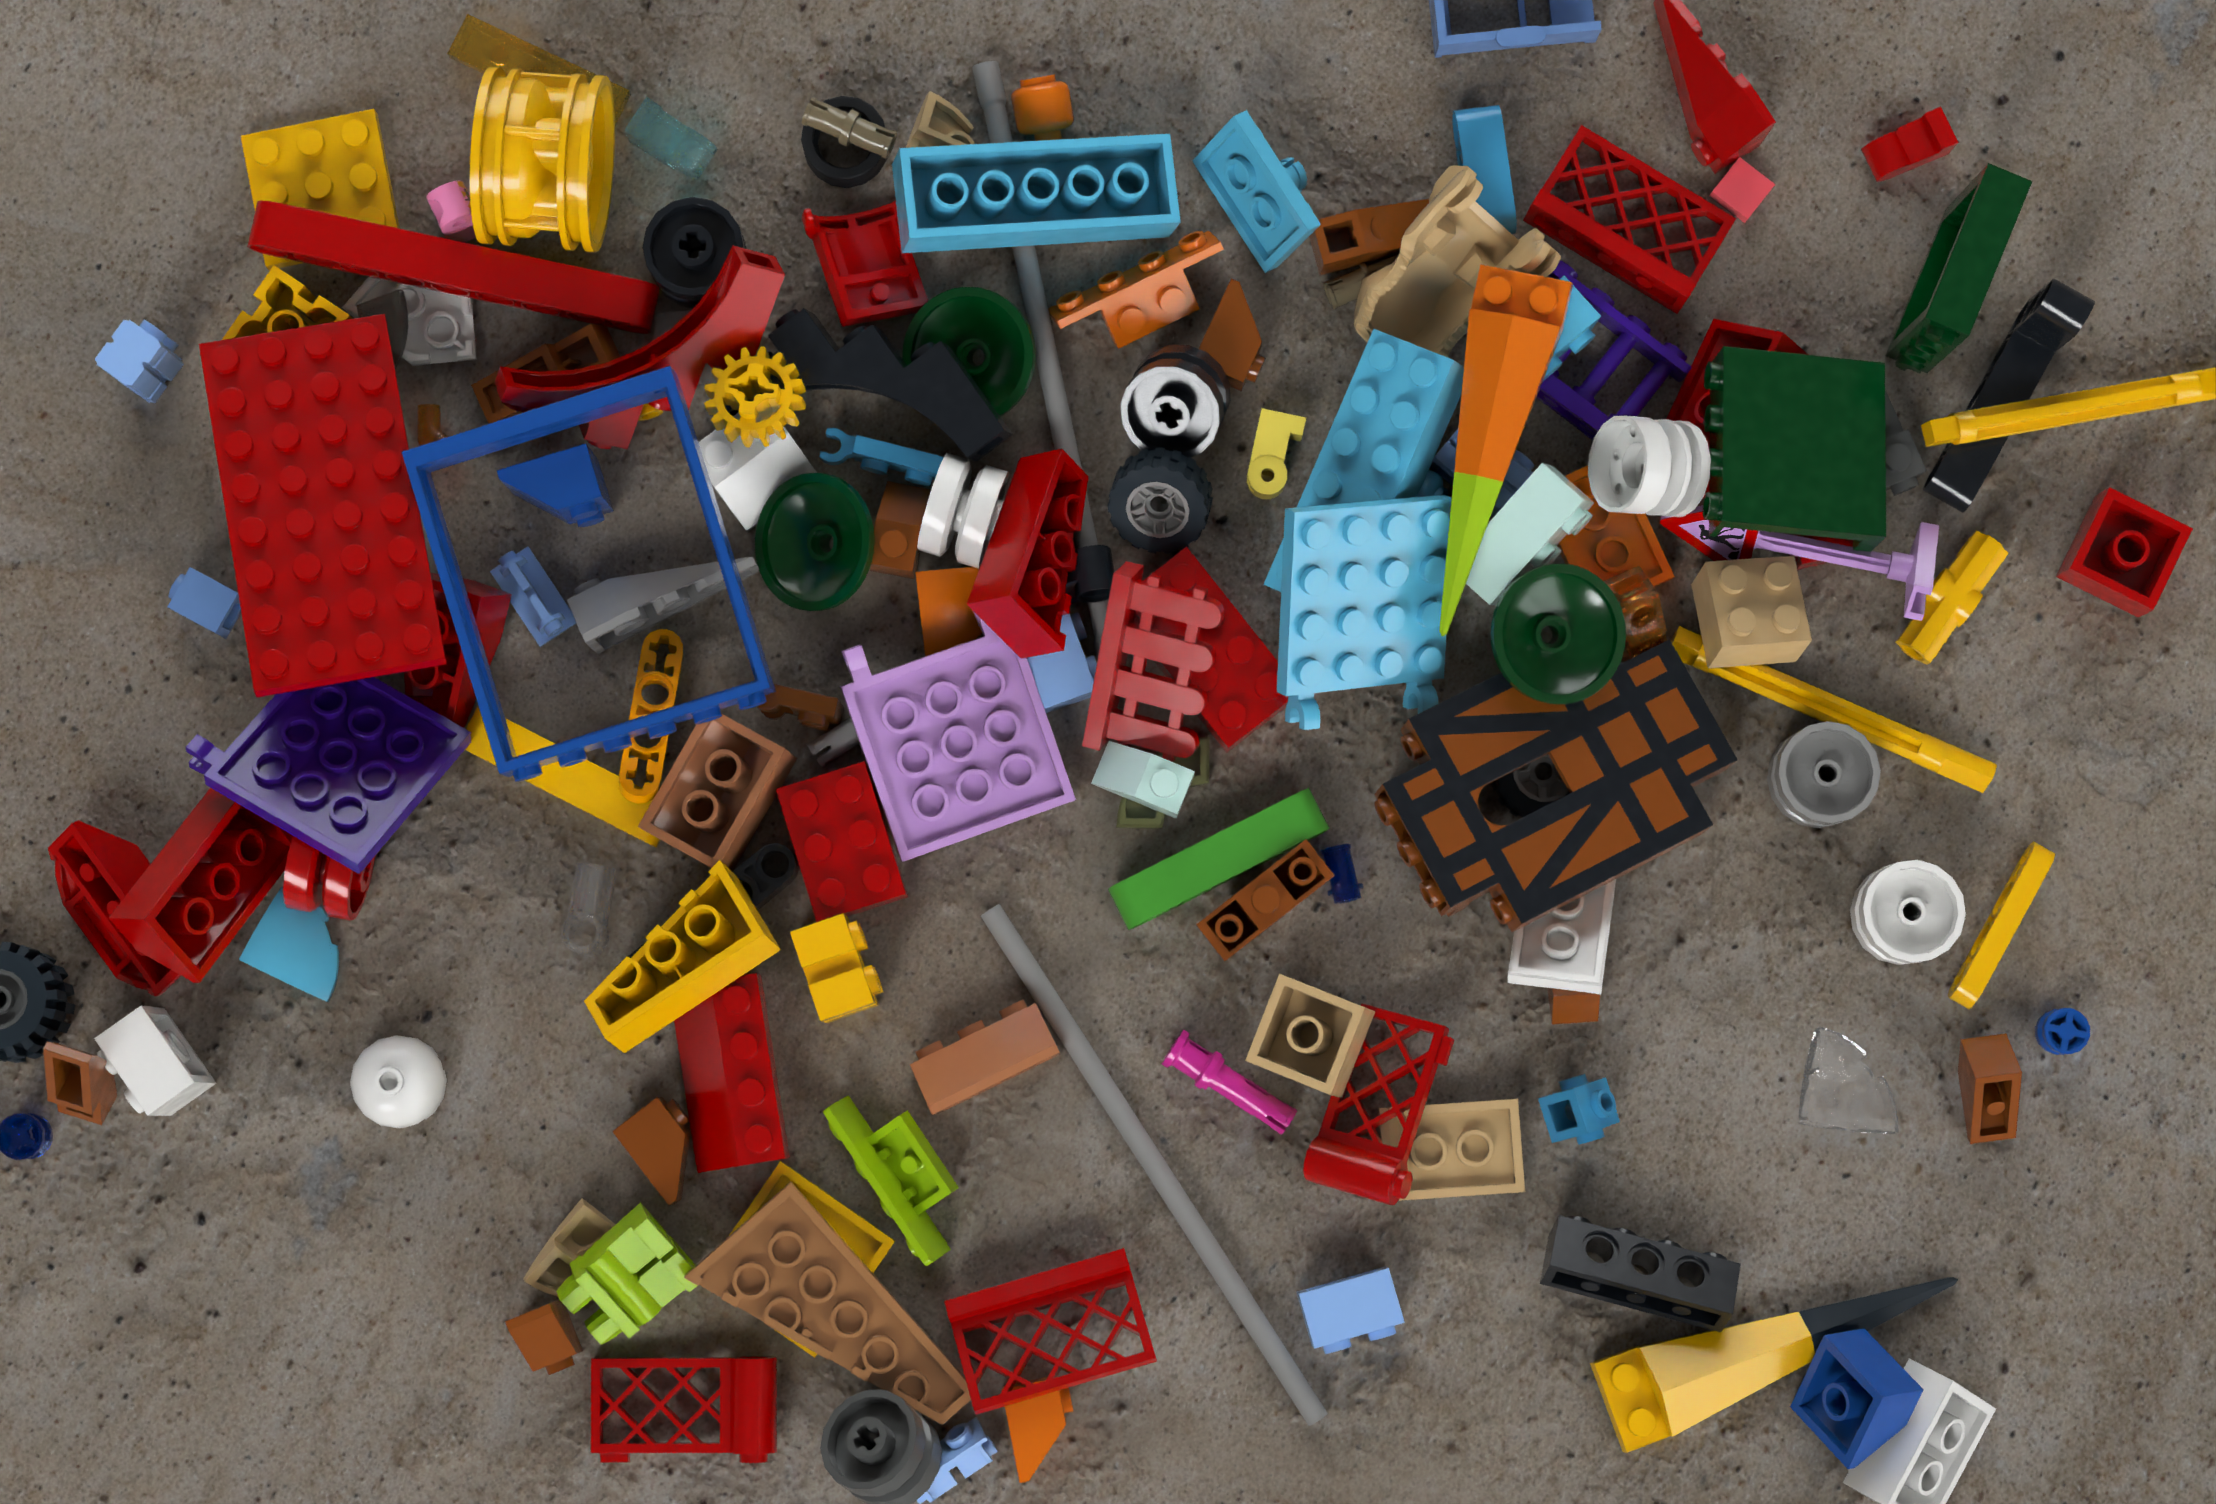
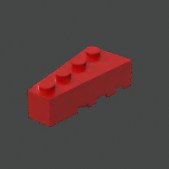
M1062 448L1019 459L967 601V605L1021 659L1064 651L1066 635L1060 632L1062 615L1069 614L1072 596L1065 593L1068 572L1075 571L1078 554L1075 553L1073 534L1074 532L1081 531L1089 476Z

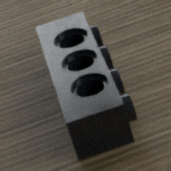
M1559 1215L1548 1236L1540 1284L1721 1332L1733 1315L1741 1264L1729 1261L1725 1256L1718 1253H1699L1684 1249L1673 1241H1654L1639 1237L1633 1231L1625 1228L1609 1229L1594 1225L1588 1219L1580 1216L1564 1217ZM1587 1252L1598 1254L1604 1263L1593 1261ZM1632 1264L1641 1265L1648 1271L1649 1275L1638 1273ZM1678 1276L1689 1279L1694 1287L1682 1284Z

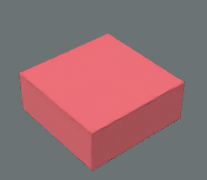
M1739 157L1709 196L1742 222L1746 223L1775 184Z

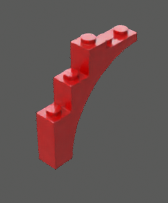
M733 245L718 277L699 303L666 333L641 349L612 361L574 370L529 371L500 366L495 380L500 400L510 409L524 413L671 366L678 375L689 410L706 363L711 368H719L724 371L727 368L724 359L726 355L731 356L737 361L741 359V348L745 347L751 356L756 355L785 274L776 256ZM667 397L648 403L658 410L671 411ZM643 405L580 424L579 427L584 440L601 449H611L614 446L628 450Z

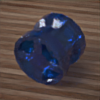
M35 1113L13 1114L6 1117L0 1124V1151L7 1157L15 1160L36 1159L48 1151L53 1141V1130L50 1123L43 1116ZM31 1127H32L31 1132H32L33 1138H34L35 1140H33V1139L31 1138V1134H30V1132H29V1130L31 1129Z

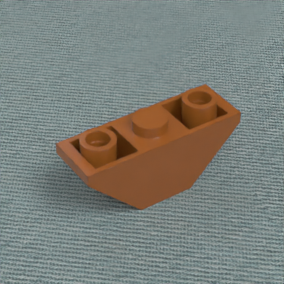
M1305 839L1197 923L1196 926L1225 962L1335 875L1308 840Z

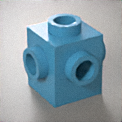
M1585 1074L1565 1079L1559 1082L1561 1091L1538 1098L1552 1143L1576 1137L1578 1145L1605 1137L1603 1128L1620 1122L1615 1098L1610 1091L1606 1077L1591 1082L1587 1081Z

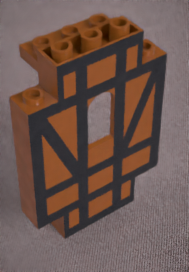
M1669 639L1623 663L1621 661L1616 672L1603 688L1592 696L1575 703L1547 704L1538 702L1520 693L1506 680L1502 673H1499L1409 718L1400 729L1403 734L1400 740L1409 759L1412 761L1417 760L1419 766L1383 783L1374 794L1377 798L1374 805L1381 821L1386 826L1391 825L1400 840L1397 842V849L1402 860L1408 867L1414 866L1422 881L1419 884L1421 894L1430 908L1436 907L1441 917L1445 914L1450 917L1465 909L1473 900L1490 892L1493 898L1490 900V905L1494 915L1501 924L1507 923L1511 932H1514L1702 835L1713 826V823L1693 787L1727 770L1738 759ZM1548 754L1570 794L1511 824L1496 825L1489 822L1482 815L1478 805V797L1482 788Z

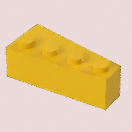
M721 860L708 871L710 876L695 892L691 889L678 902L681 906L662 926L657 924L645 937L647 942L631 958L626 957L584 1000L604 1038L623 1053H626L781 950L739 878Z

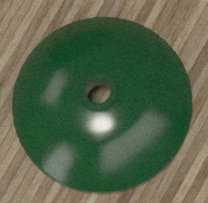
M959 287L936 295L916 313L908 327L903 343L902 359L907 366L913 362L910 358L911 355L921 346L929 342L937 344L939 341H942L953 350L1000 417L1018 404L1025 395L1034 374L1036 349L1034 337L1026 318L1011 301L994 291L984 288ZM981 349L984 353V361L981 365L976 366L973 362V354L976 350Z
M805 473L792 477L771 494L760 513L755 532L757 565L769 590L788 606L805 611H824L839 606L847 601L862 585L873 559L875 535L869 509L855 488L841 478L823 473ZM833 537V548L831 550L830 540Z
M1549 564L1523 573L1505 589L1493 613L1491 645L1498 668L1516 690L1538 702L1569 704L1592 696L1612 678L1624 653L1626 626L1624 615L1616 596L1602 579L1578 566ZM1546 626L1552 631V638L1548 643L1544 642L1541 636L1542 630Z

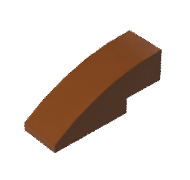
M591 323L555 344H543L504 367L529 371L574 370L607 363L619 358L620 355L607 326ZM499 370L471 385L488 424L523 413L512 410L501 402L495 385Z
M47 1041L43 1048L47 1100L57 1104L58 1112L102 1125L117 1098L114 1075L105 1068L107 1061L100 1056Z

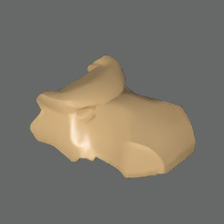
M1452 165L1435 182L1429 198V204L1406 229L1401 241L1399 256L1392 264L1363 278L1355 307L1354 327L1367 343L1373 329L1448 357L1455 344L1467 333L1469 309H1471L1480 264L1547 277L1556 269L1561 255L1544 241L1545 235L1537 228L1530 230L1520 239L1512 235L1476 202L1483 190V184L1476 179L1477 174L1468 166Z

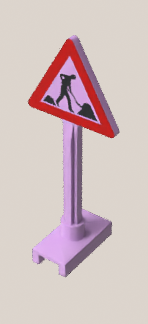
M1703 505L1697 506L1695 510L1684 517H1666L1661 515L1660 518L1661 525L1713 561L1751 559L1753 550L1759 548L1886 574L1887 579L1906 582L1904 618L1922 621L1925 613L1926 594L1931 595L1933 590L1939 525L1921 522L1910 553L1904 554L1892 551L1891 555L1874 551H1855L1850 546L1778 532L1724 527L1716 537L1709 536V520L1703 518Z

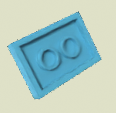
M1247 110L1233 116L1192 160L1264 273L1277 268L1321 225L1312 208L1300 193L1307 185V176L1303 165L1299 161L1294 163V158L1292 157L1279 161Z

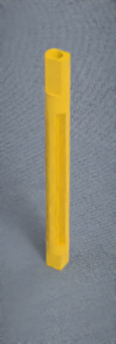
M2216 367L1950 413L1947 417L1929 420L1921 425L1925 446L1929 447L1946 443L1958 445L2216 399Z
M1678 626L1671 639L1682 662L1706 673H1712L1822 722L1829 721L1849 725L1865 735L1870 743L1905 757L1912 763L1981 793H1984L1994 777L1997 768L1996 763L1927 733L1918 732L1767 665L1708 669L1702 636L1681 626Z

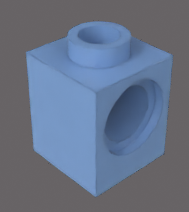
M191 567L186 575L180 574L176 578L169 591L171 601L167 606L168 608L225 639L241 614L238 592Z

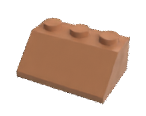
M723 714L722 717L713 721L696 724L638 827L709 868H712L721 860L731 871H734L777 795L776 789L780 788L784 783L797 757L784 747Z
M1023 999L1000 1010L999 1013L1002 1020L988 1027H985L983 1021L980 1020L959 1030L957 1033L961 1040L949 1046L943 1047L939 1040L915 1052L919 1060L910 1064L932 1115L946 1111L1060 1055L1036 1003L1027 1007Z

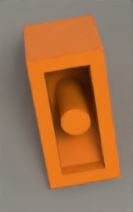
M1047 1377L1029 1381L1033 1384H1036L1039 1382L1046 1381ZM1016 1383L1012 1390L1022 1388L1023 1386ZM1069 1388L1005 1406L1020 1483L1031 1479L1066 1426L1065 1413L1074 1412Z

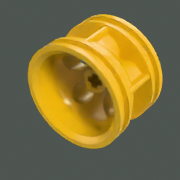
M488 67L486 69L477 94L470 149V206L473 228L479 243L493 244L498 236L503 245L513 246L518 237L531 238L542 230L559 232L561 244L565 250L574 251L578 247L579 242L582 243L586 252L596 253L600 250L605 237L610 212L615 158L614 98L608 76L595 75L591 83H588L586 76L578 73L561 75L524 72L522 69L513 68L506 77L501 67Z

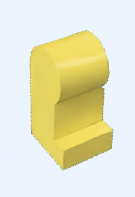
M1261 408L1247 473V486L1254 496L1260 499H1272L1283 491L1287 482V469L1284 460L1288 441L1291 439L1301 442L1306 422L1305 417Z

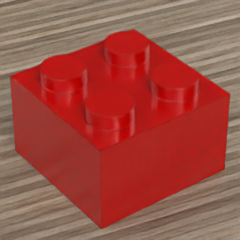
M2109 487L2094 497L2056 577L2136 617H2141L2154 610L2193 528Z

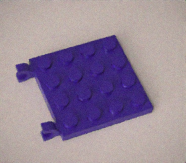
M371 677L275 694L225 752L198 734L185 748L187 753L194 756L189 761V767L204 774L205 784L208 787L360 874L471 743V732L379 679Z

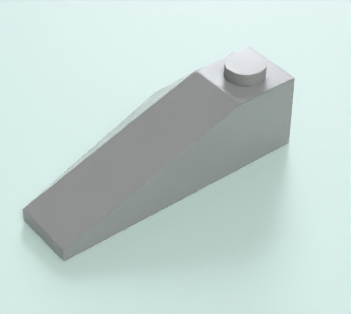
M753 556L735 559L741 581L760 572ZM719 562L610 578L603 582H600L599 578H594L574 589L576 595L567 599V602L585 643L597 654H600L727 588Z

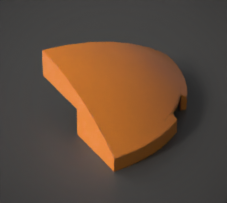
M964 567L915 572L925 656L974 640L982 634L973 610L967 605L979 571L978 568Z

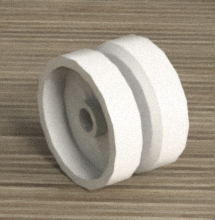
M946 453L929 495L919 532L917 548L919 551L940 557L948 550L956 531L958 536L954 552L957 562L979 569L1004 502L1009 472L986 465L977 474L972 489L968 490L972 473L969 459Z
M1920 860L1896 862L1868 875L1855 891L1850 908L1852 929L1862 947L1878 960L1896 965L1932 960L1948 951L1961 935L1966 916L1963 894L1953 877L1939 866ZM1910 906L1913 915L1905 918L1903 909Z

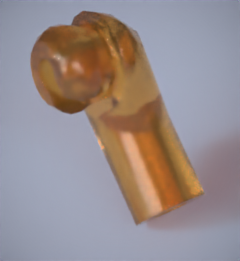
M437 404L418 405L417 440L419 446L449 437L441 431V406Z

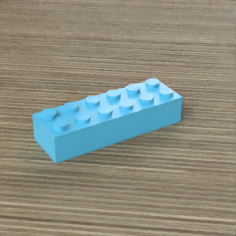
M1170 134L899 148L892 163L902 253L1167 238L1171 236L1181 223Z
M1373 329L1297 507L1417 497L1461 396L1464 366L1453 359ZM1283 540L1263 584L1281 592Z

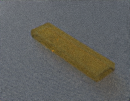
M469 14L465 17L447 53L451 59L483 74L488 67H501L506 77L513 68L535 73L561 75L578 73L584 74L588 83H591L596 75ZM611 82L616 126L631 93L630 90Z

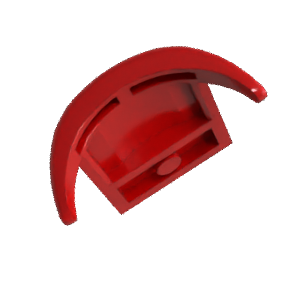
M896 201L871 210L841 216H817L812 214L810 208L803 211L802 222L805 232L813 241L842 327L914 314L928 302L913 254L901 252Z

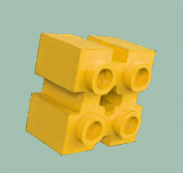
M273 265L253 294L261 302L252 316L242 310L222 340L353 318L320 295L312 304L315 296L304 284Z
M842 913L790 931L821 1022L830 1023L879 1005L876 995L884 993L875 966L869 965L865 967L861 951L869 948L861 924L857 920L850 922V919Z

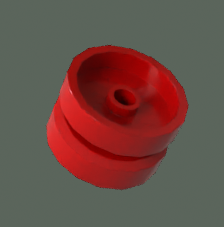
M293 836L284 872L283 897L286 907L312 912L323 902L328 916L349 921L356 919L368 892L375 857L358 874Z

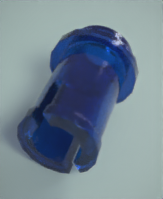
M1350 844L1336 845L1321 850L1326 865L1335 875L1329 880L1331 890L1327 891L1328 896H1333L1334 904L1347 903L1362 898L1360 890L1364 886L1363 883H1358Z

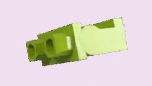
M640 1202L597 1240L583 1256L579 1255L570 1263L573 1274L563 1282L556 1292L559 1300L573 1314L577 1313L592 1299L600 1308L586 1319L584 1323L590 1334L603 1345L621 1332L628 1338H631L640 1330L639 1326L646 1324L654 1318L662 1307L685 1289L688 1292L695 1289L698 1285L685 1279L684 1276L697 1264L668 1235L667 1231Z

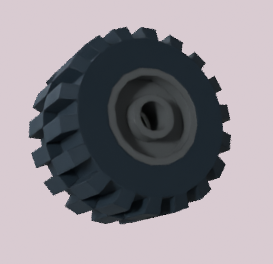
M2 942L0 945V1061L20 1063L26 1062V1057L37 1059L43 1056V1047L47 1041L60 1043L55 1036L58 1032L67 1033L71 1025L64 1022L66 1014H74L75 1004L68 1003L67 997L75 995L73 985L63 982L69 975L63 967L54 965L56 962L54 958L41 953L39 950L12 942Z

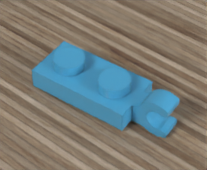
M827 428L825 434L826 437L836 439L841 443L840 450L834 454L821 451L819 456L824 463L829 465H839L848 458H854L855 461L861 462L860 468L881 475H886L888 469L906 473L905 480L924 486H931L932 480H935L944 458L943 456L856 435V437L851 436L838 428Z

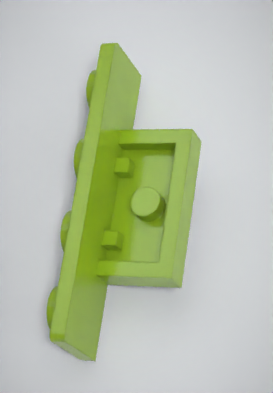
M849 1095L824 1109L823 1114L828 1120L832 1134L843 1142L851 1154L856 1170L864 1179L868 1180L880 1198L882 1209L890 1218L894 1219L906 1237L909 1250L916 1257L920 1258L925 1266L930 1265L949 1252L951 1248L926 1210L959 1187L908 1110L876 1132H873Z

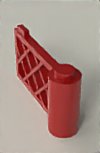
M1361 1003V1006L1375 1011L1373 1018L1386 1021L1393 1036L1372 1048L1365 1037L1362 1045L1365 1052L1358 1055L1342 1098L1330 1097L1319 1134L1313 1139L1307 1150L1303 1174L1307 1181L1388 1205H1395L1400 1198L1405 1199L1411 1189L1413 1176L1408 1171L1407 1161L1438 1064L1447 1066L1455 1040L1448 1037L1450 1029L1444 1025ZM1395 1024L1407 1028L1399 1032ZM1419 1031L1434 1034L1429 1051L1413 1060L1403 1040ZM1397 1044L1407 1064L1385 1076L1375 1056ZM1370 1061L1379 1080L1357 1092L1351 1081L1353 1071L1356 1067ZM1424 1065L1422 1073L1420 1074L1418 1068ZM1412 1072L1418 1084L1415 1095L1399 1104L1389 1084ZM1383 1088L1393 1108L1371 1120L1361 1100ZM1348 1090L1350 1096L1344 1099ZM1355 1104L1364 1124L1349 1133L1334 1130L1340 1112ZM1409 1110V1113H1408V1116H1407V1119H1406V1117H1405V1115H1404L1403 1112ZM1396 1116L1403 1127L1398 1148L1383 1144L1375 1129ZM1369 1132L1372 1140L1362 1138L1361 1136Z
M777 1357L591 1358V1453H600V1463L630 1462V1453L739 1454L740 1463L768 1462V1454L777 1452ZM603 1368H620L633 1381L616 1400L603 1387ZM631 1368L647 1369L638 1376ZM656 1368H666L679 1381L662 1400L644 1382ZM677 1368L692 1369L684 1376ZM701 1368H720V1388L707 1400L690 1380ZM637 1387L656 1405L640 1423L621 1406ZM683 1387L702 1405L686 1423L666 1405ZM719 1397L720 1412L712 1405ZM603 1399L610 1405L604 1413ZM706 1410L720 1423V1442H702L690 1429ZM616 1411L633 1430L622 1442L603 1443V1422ZM660 1411L679 1428L668 1442H656L644 1430V1427ZM638 1434L645 1442L630 1441ZM684 1434L691 1442L676 1441Z

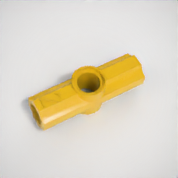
M1975 531L1967 539V542L1959 550L1948 569L1944 568L1934 579L1931 595L1926 594L1923 620L1911 619L1895 641L1904 653L1926 665L1932 662L1956 627L1959 628L1975 610L1983 597L1981 591L2009 554L2002 544L1990 535H1985L1979 531Z

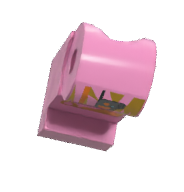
M463 181L446 183L428 193L426 196L427 201L446 239L467 242L476 238L471 216L470 192L467 191Z

